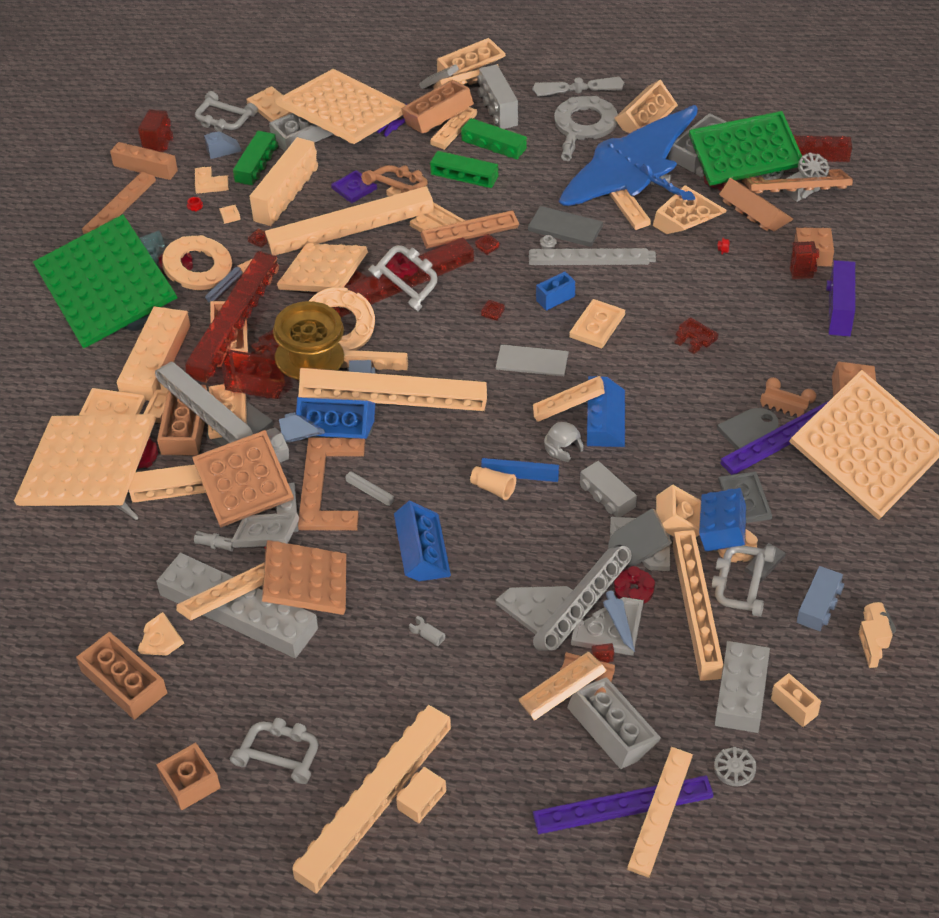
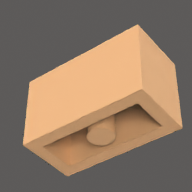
M788 673L773 686L771 700L802 727L818 716L821 700Z
M423 767L419 773L416 772L413 775L409 785L406 788H402L397 794L398 810L417 823H420L445 794L446 781L426 767Z

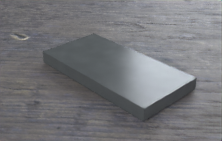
M540 206L528 226V231L592 247L603 227V222Z

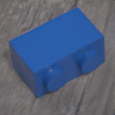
M566 272L536 285V301L546 311L575 297V280Z

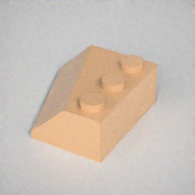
M684 186L681 190L691 191L695 196V200H683L681 196L675 194L656 211L653 226L666 234L684 231L724 214L727 210L689 187Z

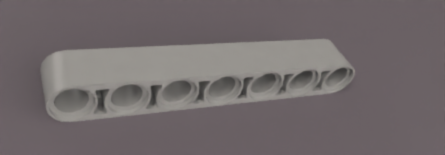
M169 362L155 371L157 380L229 443L253 435L252 430L245 422L174 362Z
M628 547L609 548L536 633L533 638V644L538 651L556 650L630 562L632 554Z

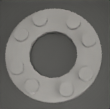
M598 96L571 97L561 103L555 111L554 119L557 129L564 135L574 133L576 139L584 140V138L593 137L598 139L608 135L615 129L617 125L615 117L618 114L610 102L600 99ZM579 109H591L600 113L601 119L593 125H580L572 121L571 115Z

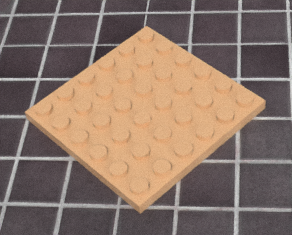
M335 69L279 97L276 105L284 110H288L296 116L302 117L323 130H327L353 144L402 116L401 108L406 106V104Z
M863 370L843 387L789 441L878 520L939 459V435Z
M154 414L51 416L14 502L19 506L123 505L156 421Z

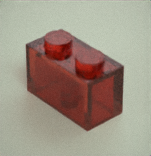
M814 241L793 242L789 267L792 279L813 278L814 272L817 271L816 259H819V248H816Z

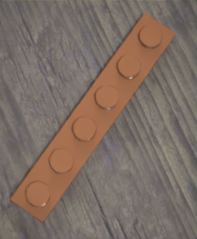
M141 172L82 228L83 233L86 234L119 217L156 181L155 176Z
M512 210L422 230L420 235L426 248L515 229L518 228L519 222Z

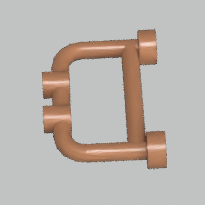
M390 165L383 166L375 171L368 170L362 173L361 176L362 181L367 185L377 180L401 189V193L425 187L428 183L419 170L409 172V168L405 165L400 168ZM393 172L399 178L407 177L411 182L415 183L417 181L419 183L414 186L406 185L382 176V174Z

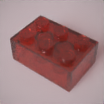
M228 349L221 365L225 390L266 398H279L285 385L284 374L276 365L275 358Z

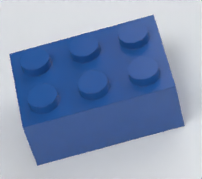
M741 488L702 494L699 535L705 551L745 545L746 503Z

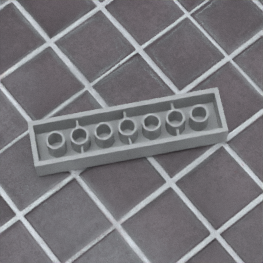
M180 553L156 582L161 596L179 604L233 578V576ZM259 588L203 614L295 659L318 630L316 614L299 607L263 602V590Z

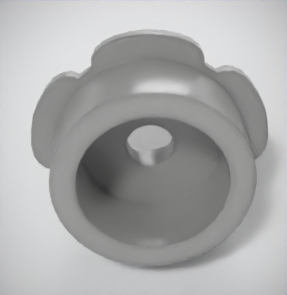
M550 235L540 239V245L543 249H553L557 243L556 239H553Z

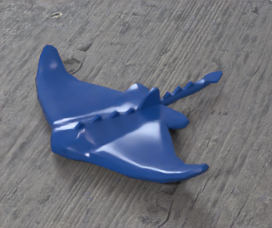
M692 105L682 111L668 115L622 138H610L599 143L595 149L592 161L570 181L559 198V203L564 206H572L595 197L627 189L630 196H635L643 191L651 182L664 187L673 194L681 196L683 200H695V196L691 191L681 190L673 186L672 183L667 182L665 178L661 179L659 177L676 167L677 163L666 159L675 140L697 115V106Z

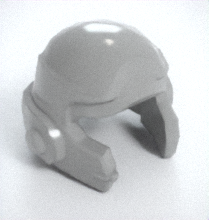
M558 422L554 424L545 436V449L553 458L569 462L571 459L569 453L563 451L560 447H567L572 442L577 445L580 452L583 451L580 432L570 423Z

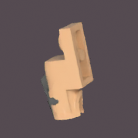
M879 602L871 603L864 607L865 621H861L859 629L860 640L869 668L878 667L879 659H882V648L889 647L892 634L896 632V627L883 603Z

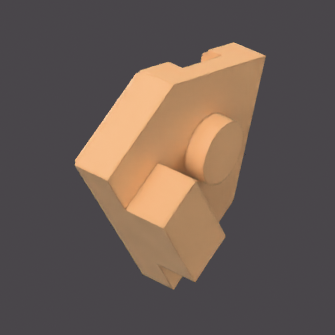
M163 612L145 625L144 637L139 645L138 652L140 654L167 656L184 644L183 639Z

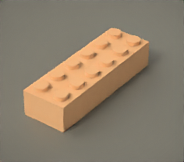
M297 137L252 192L250 202L253 221L272 226L279 219V215L286 210L290 201L294 200L297 192L302 190L305 182L309 181L312 173L318 168L317 151L313 141Z
M153 307L117 380L119 392L144 395L145 400L150 401L155 390H161V383L157 380L155 371L169 362H174L190 328L187 311Z

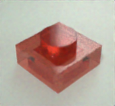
M257 229L248 237V242L263 248L268 243L265 231Z
M487 234L475 241V246L487 255L499 248V241Z
M488 300L481 310V316L498 321L505 310V304Z
M613 643L593 645L591 654L598 661L605 663L613 662Z

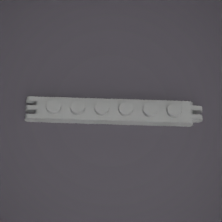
M646 248L529 250V265H648L649 262H656V252L649 251Z

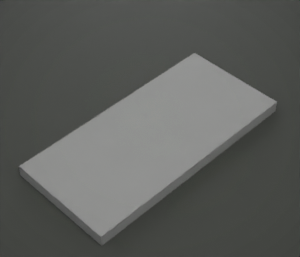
M501 345L496 370L564 376L569 351Z

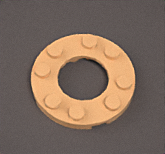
M202 235L184 236L166 247L163 253L162 265L168 278L181 283L182 287L193 290H207L214 288L231 272L232 258L228 250L213 239ZM195 250L199 251V253L202 251L207 256L213 258L214 265L206 272H192L183 267L180 259L189 251Z
M334 287L318 292L309 300L320 302L330 307H344L352 311L356 317V326L351 333L342 336L339 343L343 350L356 351L363 347L371 338L375 325L374 311L368 300L361 294L349 291L348 288Z

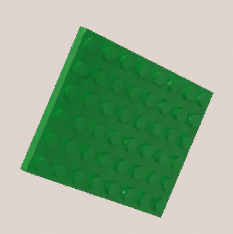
M124 214L33 261L83 348L151 313L153 307H162L177 299L175 292Z

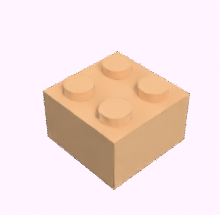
M671 485L656 496V512L668 534L674 536V532L694 530L695 536H699L701 500L674 485Z

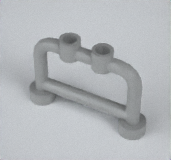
M209 91L205 95V101L196 110L195 117L201 121L203 127L208 128L210 125H214L216 131L222 132L224 129H238L249 116H255L258 108L253 103H248L242 109L219 102L217 94ZM210 105L242 116L237 122L229 124L223 119L216 120L210 115L203 116L201 114Z
M397 245L392 247L376 266L372 264L368 271L377 279L382 274L387 276L412 297L407 303L418 312L423 307L421 302L437 284V274L431 268L433 264L426 258L422 261L418 257L420 254L414 248L409 250L404 246ZM396 253H403L410 261L414 262L422 271L430 276V282L420 294L385 267Z
M744 545L728 548L723 558H718L716 570H720L719 576L714 575L712 580V588H716L715 597L717 601L723 606L752 611L753 616L761 617L764 600L756 599L764 561L774 562L776 546L767 545L766 549ZM735 553L757 556L747 602L728 599L723 595L731 566V558Z
M275 718L273 723L262 721L254 724L249 729L240 749L233 751L230 761L236 766L245 767L249 759L253 758L293 769L291 778L297 783L307 784L311 776L309 768L319 744L314 735L306 732L307 729L304 725L296 723L293 728L285 727L286 722L283 719ZM261 730L270 731L275 736H289L297 742L301 740L307 741L310 744L302 763L250 749L256 734Z

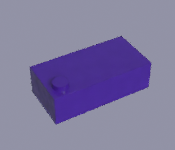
M834 260L831 278L826 282V291H829L828 335L851 336L855 315V262Z

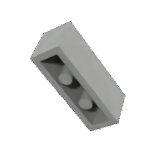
M599 461L580 472L581 487L585 491H589L595 501L602 503L608 513L621 517L636 508L637 495Z

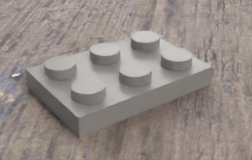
M297 513L249 516L242 519L231 543L234 548L264 547L267 540L288 544L300 518Z

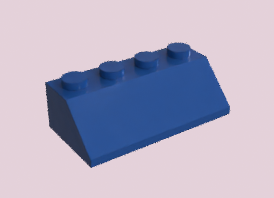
M588 376V380L598 376ZM601 377L605 393L588 400L587 446L625 447V390L608 377Z
M297 397L296 415L304 416L324 429L325 433L317 436L367 439L374 423L375 402Z
M409 500L394 513L405 576L417 581L450 577L451 573L439 515Z

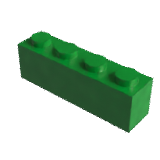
M472 118L461 128L462 141L507 157L518 159L527 149L526 136Z
M262 131L256 132L233 169L235 182L253 185L259 179L261 171L265 169L268 160H271L274 150L278 148L275 134Z
M437 151L430 162L431 175L488 188H492L498 178V164L441 151Z

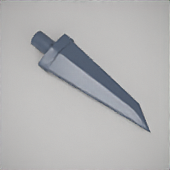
M608 591L606 592L608 600L603 602L604 607L608 611L623 643L635 652L623 600L616 599L614 592Z

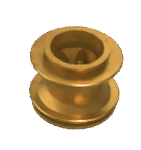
M305 301L287 306L277 315L273 328L274 338L279 344L275 353V361L282 373L299 380L300 368L334 371L340 369L345 355L339 343L343 336L344 327L338 312L329 305L315 301Z

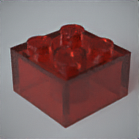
M148 110L138 128L142 148L162 153L167 150L169 141L173 139V132L170 128L171 120L168 118L167 111Z

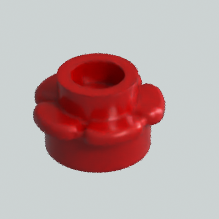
M199 197L188 199V209L191 211L202 209L203 202Z
M722 238V241H718V251H721V254L729 253V239Z

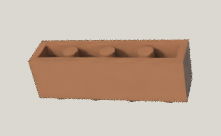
M118 142L110 151L115 167L140 173L144 172L171 180L178 171L174 155Z

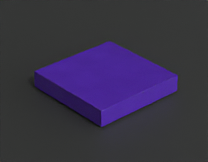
M355 170L332 183L331 188L350 203H354L375 191L377 185L375 183L365 184L361 178L362 174Z

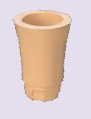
M476 466L470 476V482L481 489L497 495L503 500H508L514 492L516 476Z

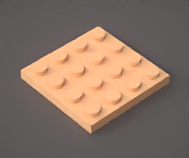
M305 244L277 283L278 289L320 292L328 288H344L367 254V247L341 244Z

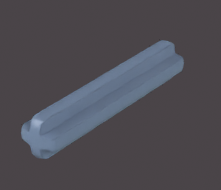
M235 267L205 296L208 303L216 301L243 274L240 267Z

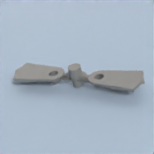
M620 77L591 80L587 85L583 83L582 78H576L572 85L564 82L535 83L532 91L537 96H545L555 93H566L569 89L576 93H581L582 90H587L588 88L592 91L622 90L625 82Z

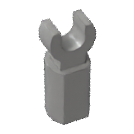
M419 616L416 617L418 626L409 624V630L412 633H420L421 637L436 646H439L445 640V633L428 623L425 624L424 619Z

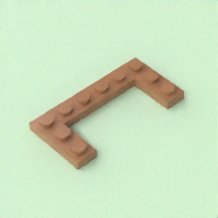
M841 169L829 170L826 177L765 180L759 175L742 179L753 193H763V190L780 192V189L797 191V188L813 190L814 187L830 189L832 186L843 189L852 185V178Z
M308 438L299 513L300 519L298 521L299 530L358 529V511H320L326 456H364L365 439Z

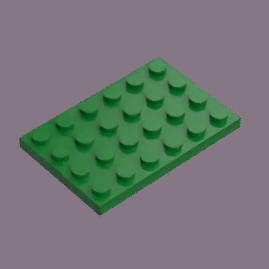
M783 111L689 130L690 139L709 186L728 182L730 178L740 180L797 168L802 157Z

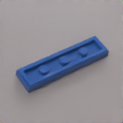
M482 458L481 468L514 474L518 479L558 482L559 465Z

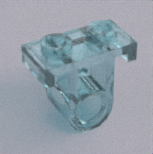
M160 231L139 238L157 266L161 255L159 246L165 247Z

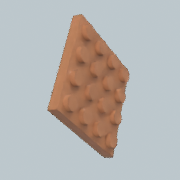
M266 430L192 457L220 528L294 500Z
M267 540L262 601L344 615L346 609V554Z

